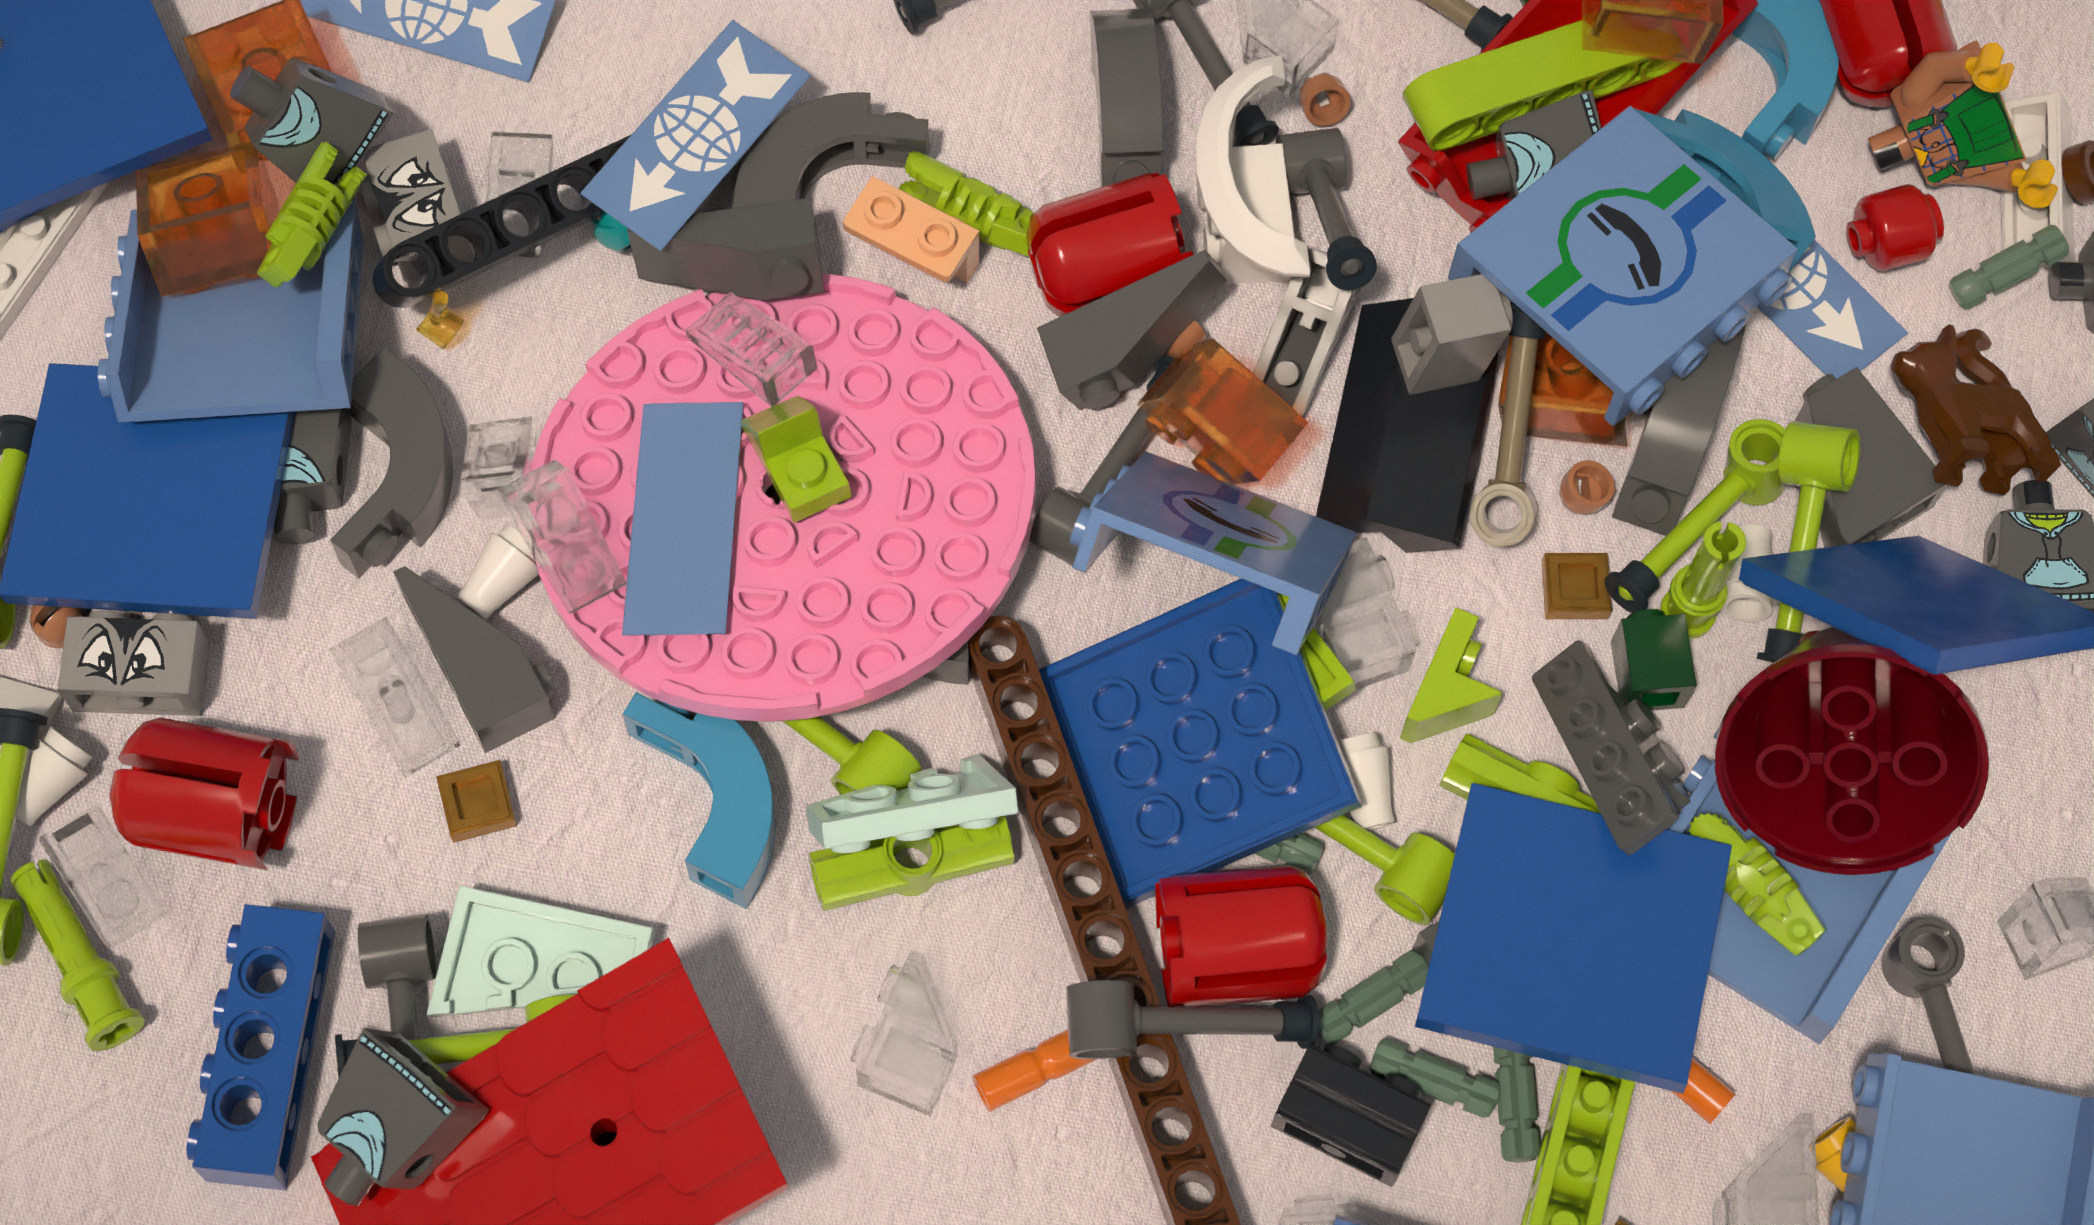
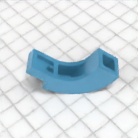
M1757 0L1758 5L1731 33L1756 50L1764 58L1772 71L1776 93L1745 129L1742 139L1755 147L1765 157L1768 155L1774 160L1784 151L1792 137L1804 145L1807 144L1821 119L1836 83L1839 58L1819 0Z
M1635 109L1798 248L1787 273L1789 274L1816 235L1802 199L1781 171L1747 141L1701 115L1682 109L1676 119L1671 120Z
M635 692L623 712L628 735L692 768L705 780L713 794L712 808L708 821L685 859L689 880L747 910L767 873L775 843L776 821L773 796L768 772L761 754L750 736L736 720L697 713L692 721L689 719L690 714L687 710L674 707L657 699L653 701Z

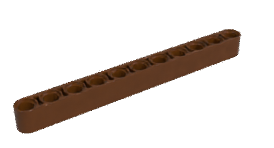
M1001 615L990 616L983 626L969 639L970 674L1008 781L1016 788L1017 806L1080 982L1099 980L1131 982L1134 984V998L1140 1003L1141 1007H1161L1027 636L1020 624L1013 619ZM1001 645L1010 649L1014 655L1005 662L996 663L987 660L981 653L990 646ZM1012 702H1022L1031 706L1035 712L1025 720H1013L1004 715L1002 709ZM1041 759L1051 763L1056 771L1047 778L1036 779L1027 775L1022 768L1032 760ZM1062 817L1073 822L1078 830L1067 838H1056L1048 834L1043 826L1053 818ZM1084 876L1096 882L1099 890L1089 898H1078L1067 892L1064 885L1074 877ZM1107 936L1119 944L1121 951L1112 958L1100 959L1089 953L1085 945L1094 937ZM1139 1034L1137 1037L1136 1054L1108 1059L1166 1224L1241 1225L1172 1035ZM1139 1058H1153L1162 1064L1166 1075L1154 1083L1141 1082L1133 1076L1130 1071V1065ZM1171 1119L1178 1121L1187 1130L1188 1139L1179 1146L1163 1145L1153 1135V1126L1161 1120ZM1183 1183H1199L1208 1190L1211 1195V1203L1202 1210L1193 1211L1186 1209L1176 1199L1175 1190Z

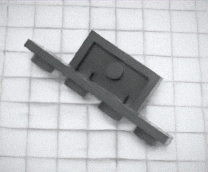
M1580 640L1575 641L1535 672L1532 676V681L1619 849L1627 855H1632L1675 823L1679 818L1678 811L1691 802L1678 778L1685 771L1671 749L1663 742H1658L1654 734L1661 727L1649 708L1638 698L1629 703L1611 688L1590 649Z

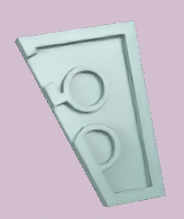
M980 754L960 759L961 772L952 775L937 774V770L931 768L910 774L911 781L908 783V788L896 791L891 786L872 785L806 805L808 827L811 834L824 849L830 848L837 853L858 852L868 848L871 840L892 836L902 841L922 840L934 835L935 828L959 824L960 827L965 829H981L995 825L1000 816L1018 813L1016 788Z
M459 885L426 1015L430 1018L519 1009L525 1008L533 1001L546 997L576 995L578 993L577 990L652 948L656 931L652 927Z

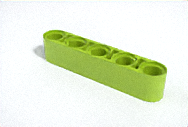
M1641 0L1433 69L1414 79L1403 91L1402 98L1429 148L1433 151H1441L1496 133L1498 126L1505 121L1578 93L1592 90L1594 99L1663 76L1686 60L1689 56L1690 48L1661 0Z

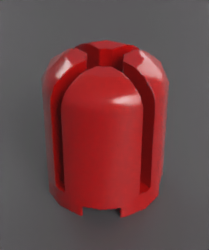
M1819 0L1839 58L1837 81L1840 90L1852 102L1862 106L1890 107L1893 103L1890 94L1894 88L1903 83L1926 54L1958 50L1942 0Z
M1159 172L1153 174L1146 173L1047 203L1030 216L1026 233L1028 255L1037 286L1040 288L1042 298L1050 311L1061 317L1193 255V251L1185 252L1184 238L1177 215L1182 214L1166 174L1159 175Z
M162 717L143 722L127 739L118 759L122 764L132 766V769H118L114 771L109 794L114 822L118 832L124 839L141 848L268 870L262 860L269 849L283 850L297 803V796L286 794V759L299 761L294 743L283 739Z
M1291 865L1171 875L1169 878L1158 879L1159 883H1155L1157 929L1160 928L1162 956L1165 967L1161 968L1168 1007H1206L1301 998L1319 985L1327 966V925L1321 895L1306 870Z

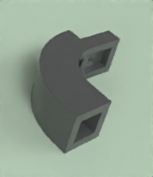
M1150 9L1090 11L1091 66L1096 84L1099 123L1100 187L1146 173L1153 174L1159 172V175H1161L1162 151H1164L1159 53L1153 14Z
M866 92L838 93L801 104L771 123L750 147L737 175L732 208L804 199L816 181L827 173L845 166L874 165L904 168L909 152L919 151L927 156L929 155V119H918L903 112L874 115L871 110V93Z
M1746 325L1729 341L1723 342L1718 338L1706 348L1708 352L1705 358L1687 377L1681 379L1675 374L1663 384L1665 387L1662 394L1650 408L1637 448L1614 506L1612 518L1665 536L1676 526L1687 496L1690 495L1714 430L1736 364Z
M385 346L353 378L351 408L348 409L352 418L390 449L389 467L383 482L376 492L330 539L340 564L359 579L371 566H380L392 555L397 547L398 537L401 534L420 548L425 544L444 514L453 481L451 446L433 395L419 375Z

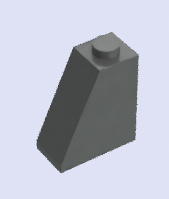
M1857 367L1837 379L1832 373L1827 374L1814 382L1803 393L1802 397L1805 402L1795 421L1856 429L1860 436V460L1853 486L1848 492L1826 491L1820 524L1824 548L1882 540L1934 507L1947 485L1935 482L1933 477L1935 464Z

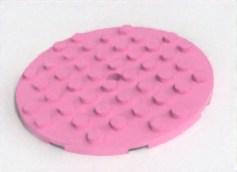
M823 273L824 292L770 300H757L718 292L704 296L703 290L700 289L657 308L613 337L585 364L587 372L574 386L565 400L559 398L553 407L538 440L531 463L527 487V526L531 541L535 543L532 546L537 570L555 612L572 637L595 661L618 679L640 692L674 707L706 716L740 721L774 722L808 719L861 706L906 687L935 669L958 651L987 621L1002 601L1019 570L1028 547L1034 522L1037 484L1033 444L1015 390L1002 368L985 347L966 329L940 310L932 307L928 311L910 301L897 297L895 289L882 284L854 277ZM797 395L813 404L818 411L822 435L849 482L852 497L793 523L782 500H780V504H775L774 499L765 495L772 482L743 428H741L726 634L622 636L643 404L743 402L742 420Z

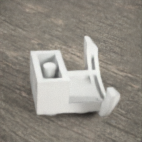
M1281 55L1258 59L1238 69L1216 89L1205 106L1196 137L1199 209H1206L1208 226L1203 228V247L1224 270L1228 280L1224 285L1287 281L1291 277H1310L1307 244L1294 237L1283 145L1268 144L1232 147L1236 115L1241 108L1258 93L1271 87L1283 86L1285 84Z

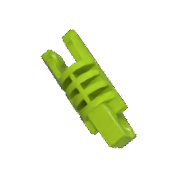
M327 141L321 142L265 235L272 244L257 274L274 288L281 286L283 282L293 279L301 267L307 271L314 267L367 176L366 173L355 166L342 175L336 186L325 180L326 174L338 155V150Z
M919 151L909 152L904 169H906L905 173H908L909 177L914 178V181H904L903 184H900V190L979 230L981 242L1003 250L1009 249L1029 257L1026 233L1030 216L1034 212L1022 206L1011 195L1005 192L998 194L997 188L987 185L976 178H967L965 173Z
M1708 812L1706 815L1700 813L1699 817H1693L1694 821L1689 823L1691 828L1688 830L1691 836L1732 845L1724 891L1755 925L1760 926L1795 956H1799L1807 951L1827 932V928L1800 890L1799 884L1756 837L1747 841L1734 825L1730 826L1728 824L1729 820L1723 819V815L1718 817V814L1713 813L1712 815L1711 812Z

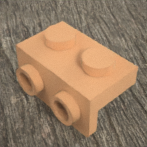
M874 176L870 178L843 219V227L846 232L943 282H949L955 277L968 283L979 265V230Z

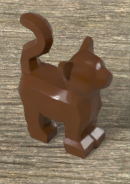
M1949 324L1942 329L1936 341L1917 342L1907 351L1896 353L1891 362V370L1899 388L1915 398L1921 428L1939 456L1940 462L1933 469L1935 482L1958 487L1963 482L1962 470L1966 468L1965 462L1975 458H1980L1984 465L1985 472L1980 477V484L1987 492L2005 495L2010 490L2011 478L2022 468L2031 469L2037 482H2045L2062 466L2059 457L2053 449L2047 433L2034 416L2029 403L2021 392L2012 388L2005 373L1979 352L1990 349L1992 345L1990 338L1984 331L1978 329L1959 332L1956 335L1954 325ZM1957 365L1965 375L1978 384L1961 382L1956 377Z

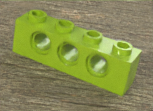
M1561 1064L1521 1225H1601L1635 1082Z

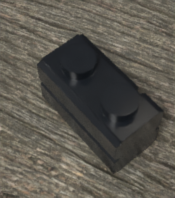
M1328 1043L1325 1044L1322 1050L1309 1044L1277 1108L1271 1127L1392 1187L1432 1104L1420 1099L1422 1090L1401 1076L1386 1074L1382 1080L1360 1069L1361 1060L1343 1047Z

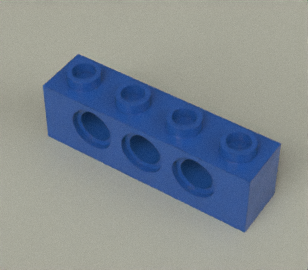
M245 904L241 925L233 924L229 931L226 960L228 964L233 965L228 989L220 988L215 999L213 1024L215 1028L220 1030L215 1054L207 1053L203 1060L200 1074V1091L202 1094H206L202 1119H194L191 1123L186 1146L188 1160H193L192 1167L206 1182L286 1191L335 936V930L325 913ZM273 969L287 971L286 979L279 989L271 993L256 992L257 983L263 974ZM261 1033L274 1035L273 1045L264 1056L256 1059L244 1057L245 1045L252 1037ZM248 1098L261 1100L260 1112L253 1121L245 1125L231 1124V1113L239 1102Z

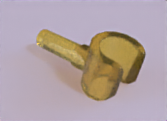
M437 291L433 295L430 311L418 325L416 331L443 350L455 337L464 319L447 308L449 300L447 293Z

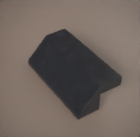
M1413 298L1362 305L1316 517L1357 533L1380 531L1405 553L1458 549L1499 350L1479 381L1409 395L1391 338Z

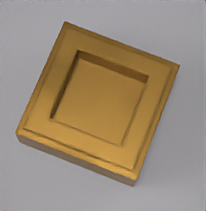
M1544 553L1541 564L1545 619L1608 620L1612 612L1611 596L1604 584L1605 577L1609 575L1608 553Z
M500 760L436 776L453 843L517 826Z

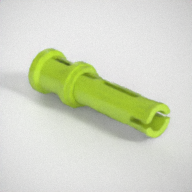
M1721 521L1715 522L1708 527L1691 564L1678 570L1671 581L1670 589L1661 601L1659 610L1664 611L1665 615L1685 614L1689 639H1697L1707 634L1714 625L1717 614L1726 603L1728 595L1726 581L1746 547L1744 532L1732 522L1727 523L1723 533H1720L1722 529Z
M45 859L39 860L37 863L40 870L39 873L33 861L27 863L13 873L10 882L24 903L42 940L63 977L60 982V994L66 1004L74 1005L88 1030L84 1039L92 1051H103L119 1046L131 1039L142 1029L145 1023L143 1015L139 1009L130 1008L117 984L120 973L114 963L99 957L68 897L59 884L51 863Z

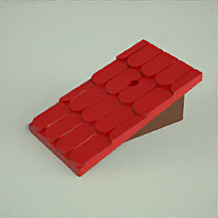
M670 938L665 939L577 990L578 993L516 1028L506 1034L498 1043L447 1071L446 1073L486 1106L489 1111L479 1124L419 1186L414 1189L384 1188L374 1183L358 1206H354L337 1198L324 1184L343 1154L331 1143H328L320 1152L311 1156L321 1184L326 1191L340 1225H728L788 1189V1185Z

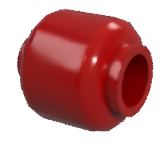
M1905 184L1860 198L1854 209V220L1847 223L1846 234L1850 249L1856 257L1863 256L1874 269L1887 271L1930 258L1936 248L1937 241L1941 240L1944 235V221L1941 209L1931 194L1924 195L1917 187Z

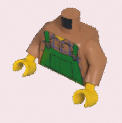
M1976 40L1957 51H1940L1926 54L1903 83L1894 88L1890 94L1902 124L1868 138L1881 171L1916 156L1928 185H1973L2015 192L2018 189L2020 199L2026 205L2038 209L2049 206L2058 191L2056 185L2050 184L2055 174V168L2050 161L2045 159L2036 160L2030 164L2027 170L2020 163L2027 159L2000 94L2001 91L2008 87L2015 66L2009 62L2000 64L2004 50L1995 42H1989L1981 48Z

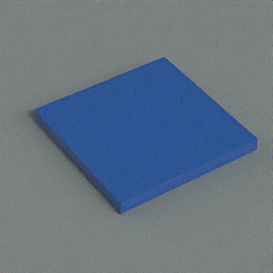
M0 0V225L213 140L151 0Z
M49 363L0 583V598L6 604L257 619L295 412L118 423L112 398L102 397L100 393L98 366Z
M1919 535L1742 559L1738 579L1743 582L1742 584L1862 641L1892 649L1909 663L1934 675L2094 648V612Z
M1241 578L1039 669L1125 908L1154 897L1155 883H1159L1158 879L1169 878L1171 875L1212 872L1363 806L1302 650L1300 649L1298 654L1295 655L1272 646L1285 611L1283 601L1278 592Z
M1471 783L1415 1027L1683 1094L1689 1077L1732 845L1665 829L1634 854L1627 855L1619 849L1600 813Z

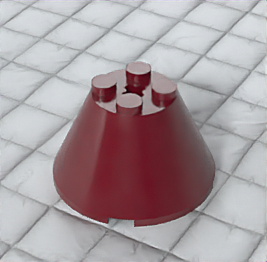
M1831 627L1821 631H1809L1802 635L1796 647L1756 675L1739 691L1729 705L1718 730L1715 746V773L1721 797L1735 822L1744 832L1750 829L1759 838L1775 847V856L1800 867L1818 872L1839 875H1865L1892 871L1921 861L1934 854V845L1950 835L1958 826L1964 829L1977 811L1985 793L1989 773V753L1984 726L1978 712L1964 692L1945 674L1934 675L1909 663L1892 649L1862 641L1835 627Z

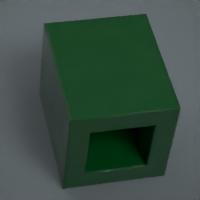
M1645 609L1631 613L1627 618L1621 619L1611 640L1618 693L1629 703L1638 698L1650 711L1685 708L1697 686L1685 614L1665 615L1664 611L1659 609Z

